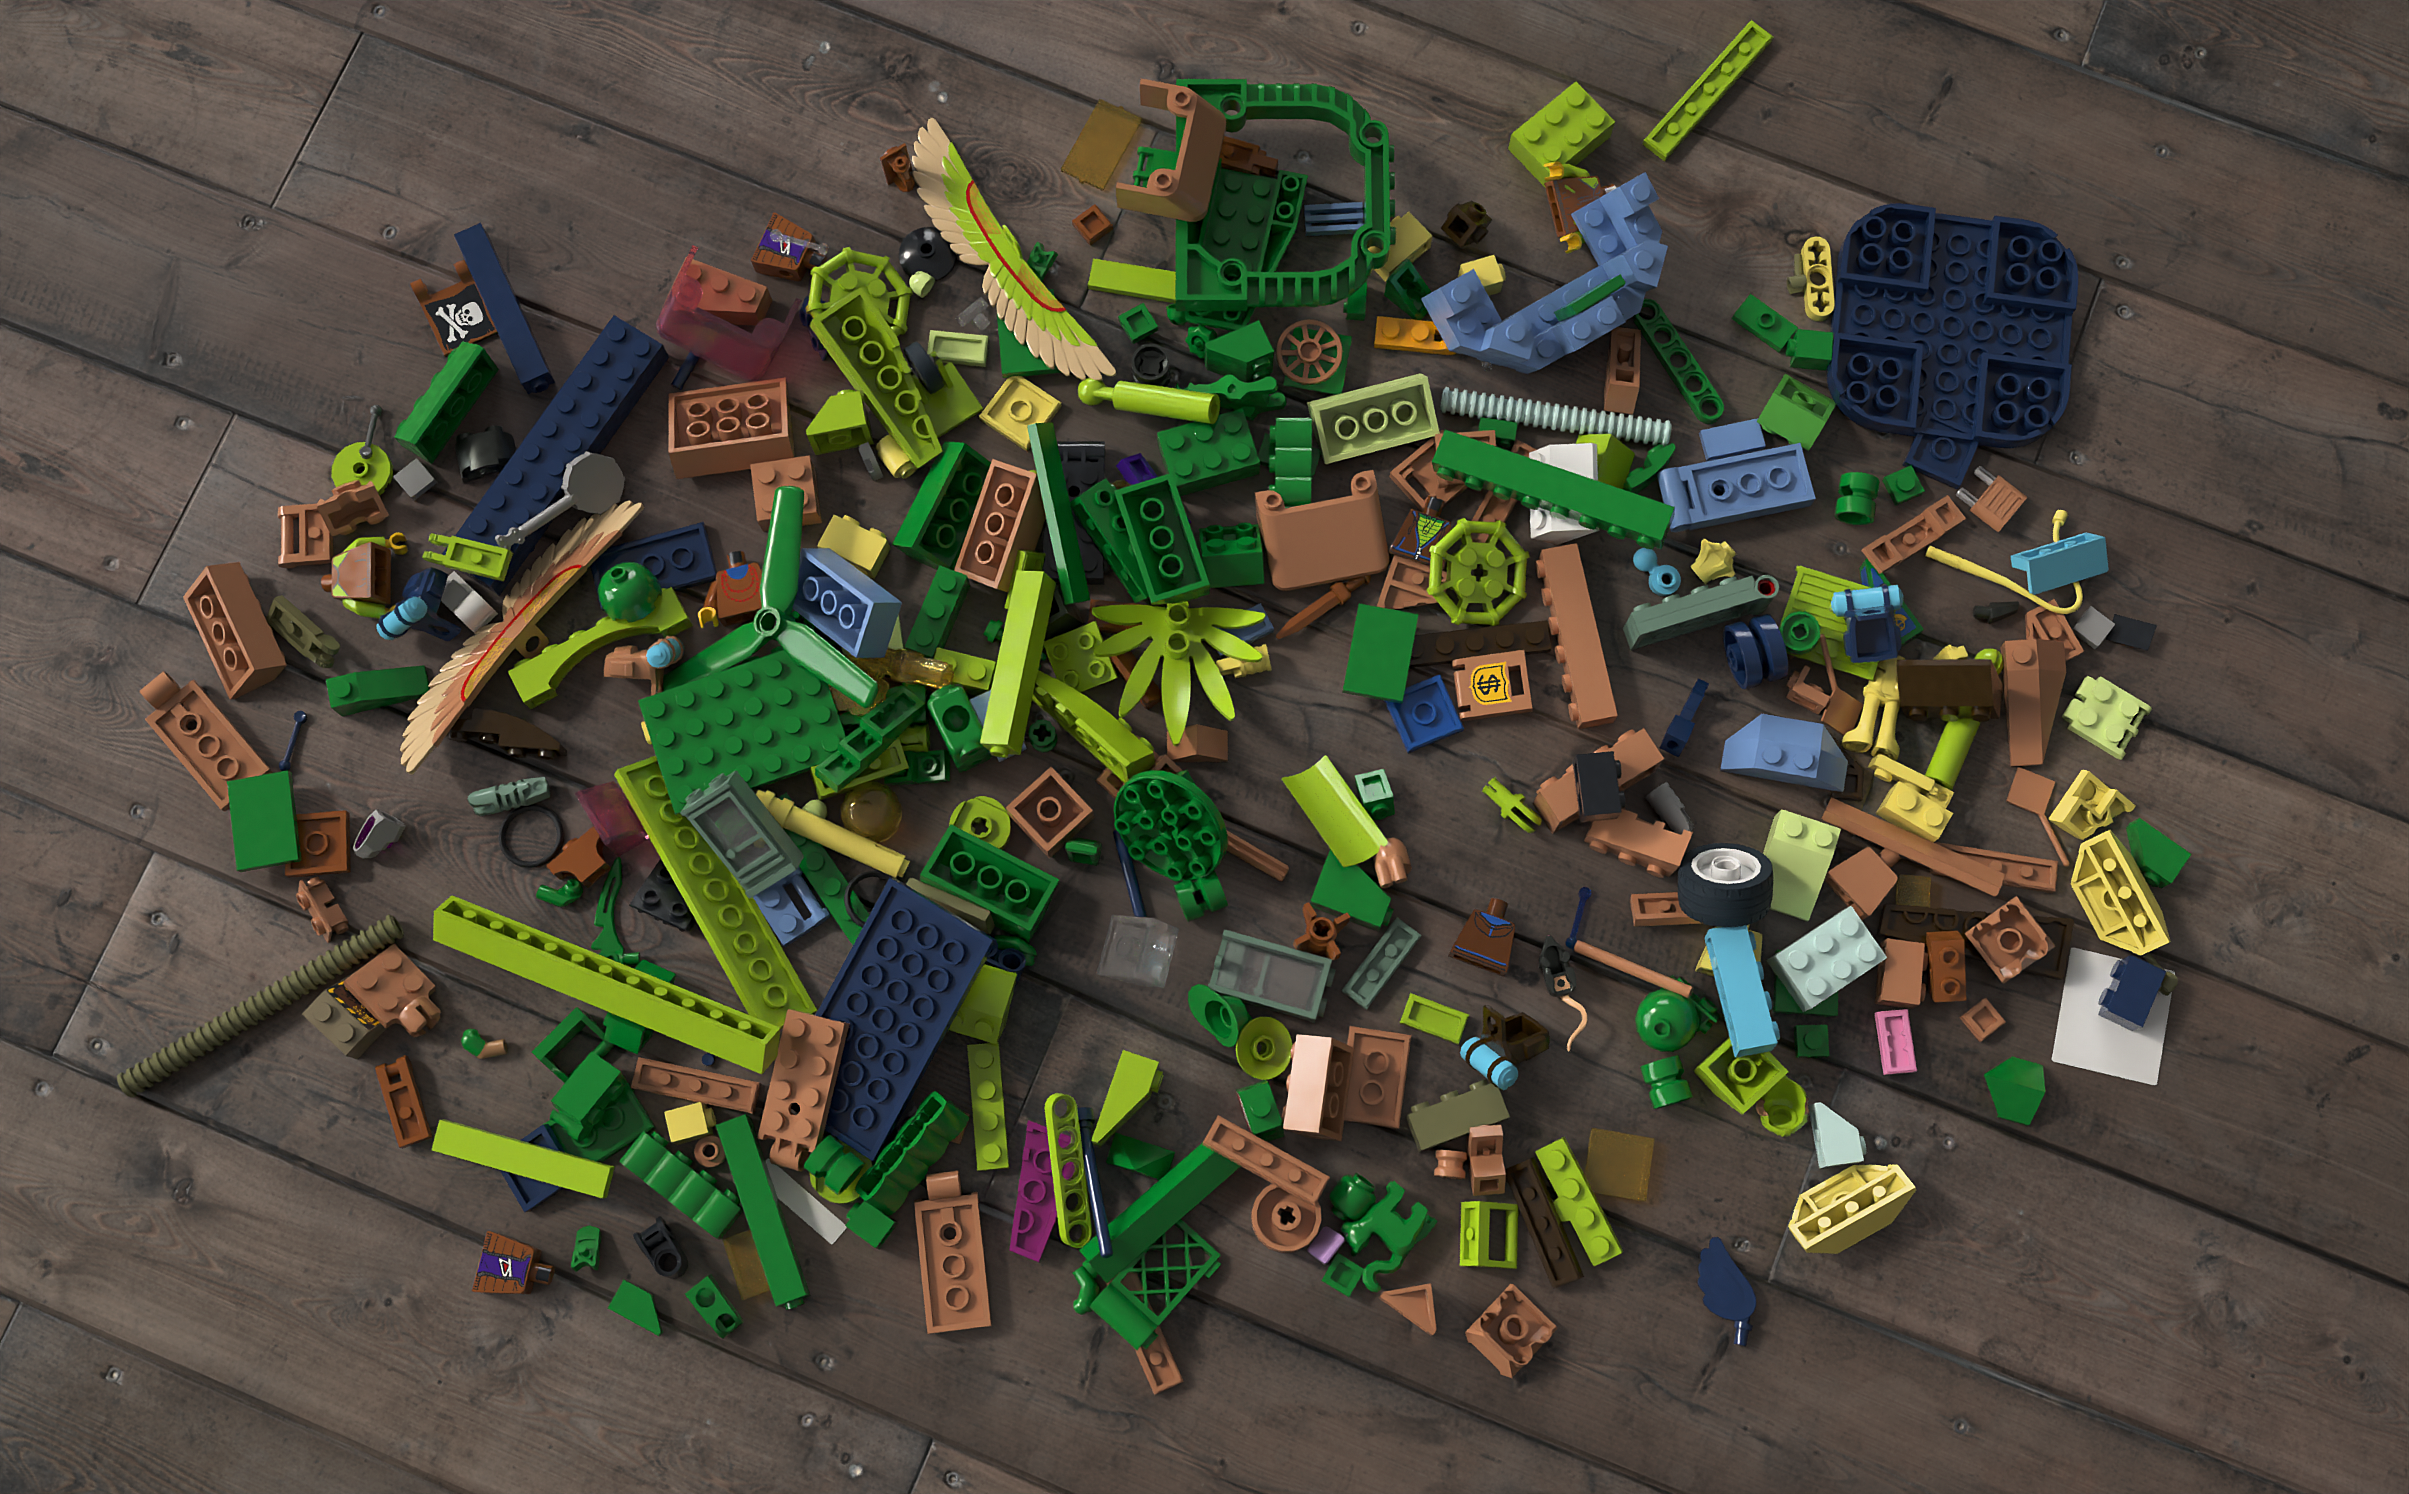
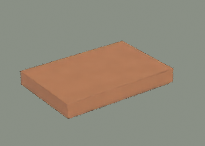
M1349 1027L1347 1045L1354 1048L1344 1121L1399 1129L1412 1035Z

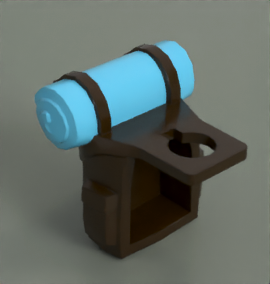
M1485 1005L1483 1006V1031L1481 1037H1473L1467 1040L1461 1047L1460 1054L1471 1068L1481 1073L1495 1087L1507 1090L1517 1080L1518 1070L1515 1067L1516 1065L1549 1049V1031L1524 1012L1504 1018L1491 1006ZM1491 1017L1495 1020V1024L1493 1025L1491 1023Z

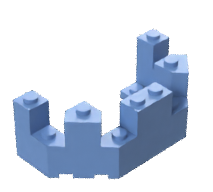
M1646 172L1571 214L1598 267L1503 321L1474 269L1421 298L1448 350L1529 374L1540 370L1566 354L1580 349L1622 325L1627 319L1640 313L1646 291L1656 288L1668 248L1667 245L1659 243L1662 229L1649 207V204L1658 200L1659 197ZM1621 274L1625 281V286L1578 315L1562 322L1558 321L1554 314L1555 311L1600 283Z

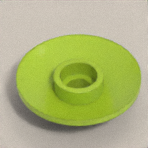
M1258 1017L1252 1019L1239 1032V1039L1236 1043V1057L1239 1065L1246 1074L1256 1079L1268 1080L1277 1077L1286 1069L1291 1060V1036L1287 1028L1274 1018ZM1258 1043L1262 1046L1260 1053L1257 1052Z

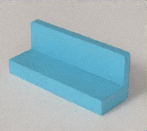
M2086 532L2011 555V564L2013 568L2027 572L2029 593L2039 594L2107 572L2109 568L2106 539L2103 536Z

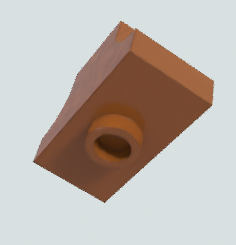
M593 826L580 838H573L568 841L562 848L563 852L546 866L560 880L570 876L577 877L583 885L589 888L611 869V866L603 856V848L608 839L597 827Z

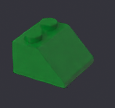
M1259 320L1205 343V367L1208 371L1223 376L1234 375L1238 380L1247 383L1261 380L1270 376V373L1273 372L1274 350Z

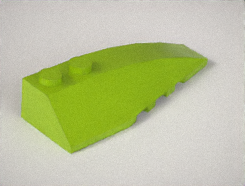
M858 288L812 319L810 328L854 389L861 392L866 405L913 464L920 468L940 454L942 448L930 418L925 411L918 388L915 386L910 368L901 351L898 338L863 288Z

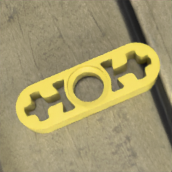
M1811 237L1805 242L1801 250L1802 274L1806 276V283L1804 285L1805 312L1811 320L1820 322L1830 316L1835 306L1830 246L1825 239ZM1812 247H1816V250L1821 252L1817 259V264L1814 265V252H1809ZM1812 273L1822 274L1825 277V284L1820 286L1813 284L1810 280V275ZM1821 293V306H1826L1823 312H1819L1818 307H1813L1818 300V294Z

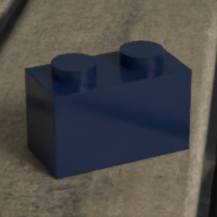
M2133 955L2121 961L2118 960L2110 973V977L2113 978L2109 988L2104 989L2099 998L2098 1004L2101 1005L2098 1015L2131 1031L2143 1028L2166 971Z

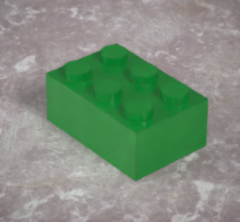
M1243 408L1218 415V419L1214 424L1192 422L1157 432L1158 447L1166 473L1173 474L1180 497L1259 475L1260 461Z

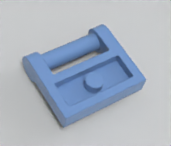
M799 866L794 872L753 896L759 909L784 947L816 928L831 916L826 908L821 907L801 876L803 872ZM792 883L812 914L810 918L804 920L785 891V886Z

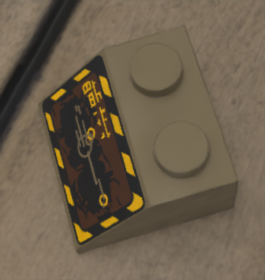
M346 977L324 990L302 1015L346 1056L358 1059L387 1028L344 986V980L348 978Z

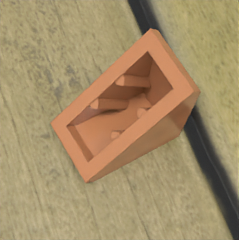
M1198 724L1187 726L1179 746L1173 745L1167 731V756L1173 762H1228V731Z

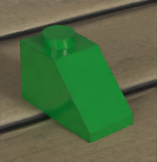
M2141 818L2134 820L2126 827L2131 854L2147 884L2159 888L2171 884L2191 856V853Z

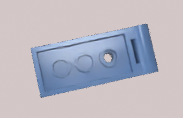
M1801 443L1682 467L1668 468L1657 473L1664 504L1675 507L1674 519L1670 526L1671 532H1680L1688 529L1694 530L1809 507L1816 499ZM1714 490L1720 491L1722 496L1716 495Z

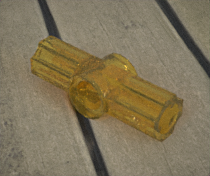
M888 647L885 657L861 658L864 669L890 675L891 679L905 683H920L940 689L950 685L954 677L952 664L926 658L924 654L900 648L896 650Z

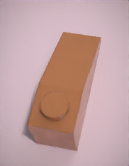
M1616 327L1610 332L1604 389V411L1626 414L1634 413L1640 388L1641 330Z

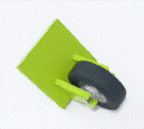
M913 342L903 349L910 365L911 376L916 388H918L923 406L930 418L937 438L983 411V407L952 362L944 366L935 351L927 354L918 342Z

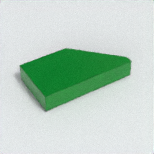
M623 1279L608 1309L655 1335L661 1336L663 1330L662 1326H660L653 1294Z

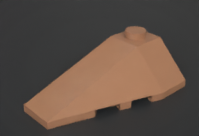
M2042 639L2004 641L2000 649L2004 660L2002 673L2010 767L2042 765L2066 675L2064 642Z

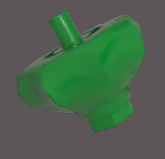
M1204 325L1189 327L1185 341L1189 346L1190 352L1196 354L1200 359H1204L1205 343L1216 339L1217 333L1213 328H1207Z

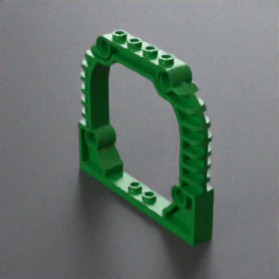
M1176 79V85L1190 88L1224 114L1226 118V132H1238L1245 126L1246 120L1312 119L1328 122L1349 135L1350 154L1357 163L1364 166V225L1358 228L1353 235L1350 257L1331 269L1315 272L1247 271L1245 264L1239 259L1229 258L1220 262L1211 256L1200 244H1188V221L1176 219V311H1247V307L1315 308L1333 305L1352 296L1368 280L1372 270L1380 269L1386 264L1390 245H1395L1396 228L1390 227V217H1395V199H1390V190L1395 189V172H1389V163H1394V145H1389V132L1384 123L1378 120H1371L1367 110L1363 109L1351 95L1345 94L1332 86L1317 85V83L1247 84V79ZM1235 110L1238 114L1231 116L1225 112ZM1176 116V165L1187 118ZM1376 137L1379 139V142L1371 143L1367 138ZM1375 246L1380 248L1381 252L1371 253L1368 248ZM1229 274H1235L1239 279L1228 281L1225 277Z

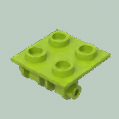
M1096 621L1044 641L1043 645L1056 678L1075 690L1083 692L1118 678L1110 657H1096L1093 654L1094 648L1104 642Z

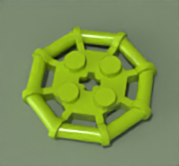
M846 247L832 259L819 267H813L811 270V288L808 305L805 309L806 313L810 314L814 319L862 287L893 332L898 336L900 334L904 335L908 330L906 323L910 296L913 295V292L889 262V257L854 251L850 247ZM854 263L876 267V270L873 274L855 270ZM845 264L847 273L837 280L829 277L830 273ZM881 272L884 273L896 291H887L885 283L878 278ZM823 284L830 288L827 303H820ZM898 299L896 317L893 319L888 315L889 301Z
M1465 518L1457 521V525L1429 549L1431 560L1427 593L1435 598L1450 616L1451 623L1457 626L1461 623L1497 626L1499 621L1521 599L1525 600L1527 596L1525 586L1527 559L1530 557L1529 552L1524 551L1506 529L1504 522L1500 520L1497 522L1467 521ZM1481 533L1489 534L1485 543L1472 542L1470 534ZM1461 538L1463 544L1460 546V549L1452 555L1448 554L1446 551ZM1498 538L1510 551L1511 556L1505 558L1503 552L1496 548L1495 544ZM1445 560L1447 561L1446 581L1441 582L1442 563ZM1515 563L1514 584L1511 586L1507 584L1508 565ZM1477 564L1483 570V576L1480 577L1479 581H1476V576L1471 575V570L1476 569ZM1450 588L1458 595L1459 601L1457 606L1444 592L1445 589ZM1503 591L1509 593L1494 609L1491 601L1499 597ZM1468 603H1482L1484 612H1466Z

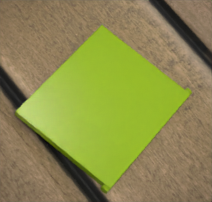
M1797 565L1795 571L1798 573L1780 625L1784 618L1797 611L1813 615L1819 623L1820 634L1825 635L1833 669L1872 681L1879 661L1851 662L1850 656H1847L1845 653L1843 632L1847 631V624L1844 617H1837L1831 608L1834 592H1842L1846 589H1868L1871 587ZM1819 640L1815 648L1809 653L1801 656L1792 655L1826 666Z

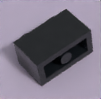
M1614 751L1577 754L1572 763L1580 822L1617 819L1622 813L1621 809H1625L1626 802L1624 791H1619L1617 779L1621 778L1622 773L1620 761L1615 760Z

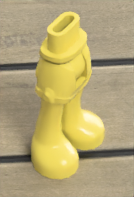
M1898 656L1897 658L1883 660L1878 663L1873 680H1869L1868 685L1863 688L1865 698L1858 726L1846 732L1842 739L1841 745L1845 749L1853 752H1866L1872 747L1871 755L1873 757L1882 754L1894 761L1898 759L1900 748L1895 739V729L1900 701L1896 665L1897 660H1905L1904 657ZM1879 706L1884 707L1882 722L1878 736L1872 746Z

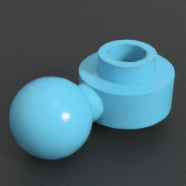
M1641 548L1636 551L1633 563L1638 570L1650 573L1648 583L1652 592L1659 596H1669L1679 588L1681 577L1677 569L1670 565L1659 566L1657 564V555L1652 549ZM1662 575L1670 577V584L1667 585L1662 582Z

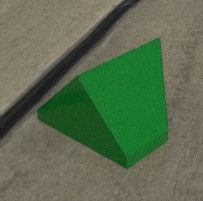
M2012 1056L1985 1073L1984 1077L1998 1113L1997 1117L2029 1126L2045 1094L2043 1065Z

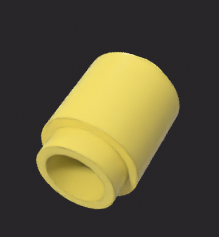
M890 434L877 443L878 457L895 478L902 477L905 479L916 471L917 467Z

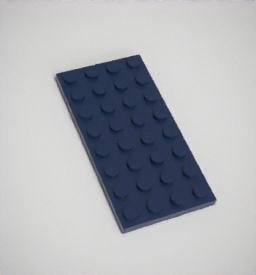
M889 878L816 1013L817 1016L849 1023L825 1131L872 1161L877 1160L887 1144L997 941L896 878ZM794 1103L791 1109L799 1113L800 1106Z

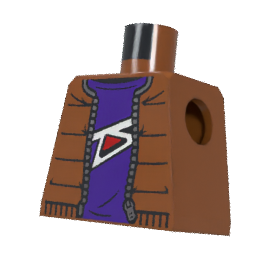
M773 213L751 262L757 273L801 281L807 268L812 270L813 267L821 266L827 262V257L815 252L817 244L811 233L779 214Z
M487 1231L472 1291L498 1294H531L534 1282L546 1285L551 1284L555 1268L551 1265L539 1263L541 1257L540 1249L501 1233Z

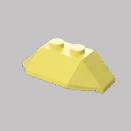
M2108 830L2081 843L2071 886L2099 939L2132 951L2140 956L2171 942L2158 902L2133 856L2114 833Z
M1852 1165L1802 1193L1798 1198L1788 1227L1807 1253L1838 1254L1891 1224L1915 1193L1916 1187L1898 1165H1888V1167L1881 1165Z

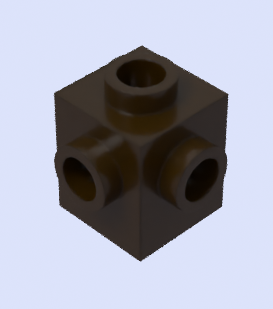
M1473 201L1464 204L1458 203L1447 214L1448 218L1441 226V229L1462 248L1474 242L1476 244L1481 242L1488 234L1486 228L1492 219L1486 214V209L1479 203Z

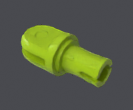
M1496 777L1492 778L1488 784L1495 790L1485 785L1482 792L1502 808L1501 816L1505 820L1511 818L1526 832L1534 833L1536 829L1517 812L1520 810L1535 824L1541 825V817L1524 803L1526 797L1522 793L1512 794Z

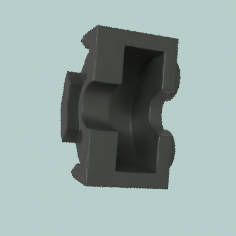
M499 425L487 427L485 432L476 434L463 433L456 437L455 451L463 483L481 479L487 473H500L516 452L513 435L504 432L503 427Z

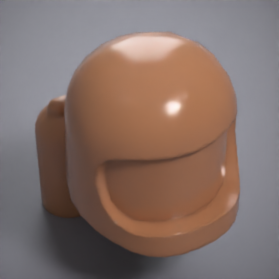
M1386 838L1388 844L1385 847L1380 845L1379 852L1373 856L1381 888L1392 886L1394 881L1395 883L1405 882L1407 874L1412 869L1406 846L1397 838Z

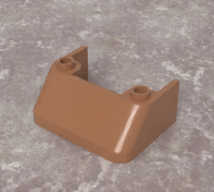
M1141 78V106L1168 110L1173 115L1187 118L1176 169L1161 168L1155 170L1148 179L1147 188L1117 182V208L1189 222L1200 221L1208 212L1226 131V118L1221 111L1190 88Z

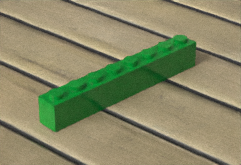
M1448 430L1444 431L1432 460L1434 472H1437L1436 475L1444 480L1453 481V479L1465 482L1464 484L1467 487L1478 491L1484 488L1492 491L1493 495L1500 499L1510 500V498L1522 501L1521 504L1529 509L1538 510V508L1548 510L1552 516L1558 519L1566 520L1568 517L1579 521L1578 523L1585 528L1595 530L1598 527L1606 530L1614 538L1623 540L1627 537L1636 540L1639 546L1646 549H1654V547L1662 549L1675 515V507Z

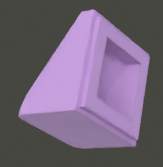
M1325 1226L1309 1245L1307 1251L1322 1264H1327L1344 1243L1345 1238Z

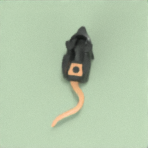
M1547 935L1538 968L1543 969L1547 991L1550 996L1560 997L1565 1003L1579 1010L1582 1015L1581 1024L1568 1040L1567 1051L1569 1052L1572 1042L1587 1024V1013L1581 1004L1569 996L1576 989V975L1569 963V952L1565 951L1552 936Z

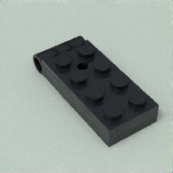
M1057 441L1069 501H1072L1076 498L1069 495L1072 491H1078L1079 495L1105 479V441ZM1072 510L1087 585H1104V556ZM1046 518L1043 534V553H1045L1043 571L1056 582V585H1060Z

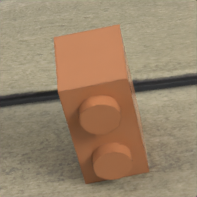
M1889 938L1880 943V948L1887 958L1878 964L1875 1004L1913 1009L1919 1006L1920 1002L1924 1001L1926 985L1922 983V971H1926L1928 965V953L1924 952L1925 943Z

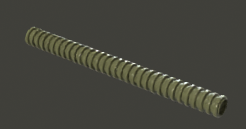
M388 914L386 920H378L376 926L371 924L368 926L369 930H361L359 936L353 935L351 936L352 940H344L342 946L336 945L333 951L327 950L325 956H317V961L310 960L308 966L302 965L300 966V971L294 970L291 972V976H283V981H275L273 987L271 985L266 986L265 991H258L256 997L253 995L248 997L247 1002H239V1007L233 1006L230 1012H222V1017L216 1016L213 1018V1022L207 1021L204 1025L205 1027H197L195 1033L190 1031L187 1033L186 1038L184 1036L180 1037L178 1043H170V1047H163L161 1053L155 1052L152 1054V1058L146 1057L143 1060L144 1063L138 1062L135 1064V1068L130 1067L126 1069V1073H119L117 1075L119 1087L128 1097H136L137 1092L142 1093L146 1090V1086L150 1088L154 1086L155 1081H163V1076H171L172 1071L178 1072L180 1070V1066L186 1067L189 1065V1061L195 1062L198 1060V1056H205L207 1050L211 1052L215 1050L216 1045L222 1046L224 1040H232V1035L239 1036L241 1030H249V1025H257L259 1019L262 1021L266 1020L267 1015H274L276 1009L279 1011L284 1009V1005H291L293 999L299 1000L302 994L308 995L310 989L316 990L319 984L325 985L327 979H335V974L342 975L344 969L350 970L353 968L352 964H360L362 958L367 960L370 958L369 954H377L379 948L383 950L387 948L388 943L394 944L396 938H404V931L394 916Z

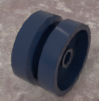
M1764 614L1754 617L1749 621L1748 626L1744 622L1739 621L1724 627L1723 642L1727 661L1732 675L1740 688L1746 690L1759 686L1763 678L1769 682L1786 678L1788 675L1787 652L1781 632L1771 615Z

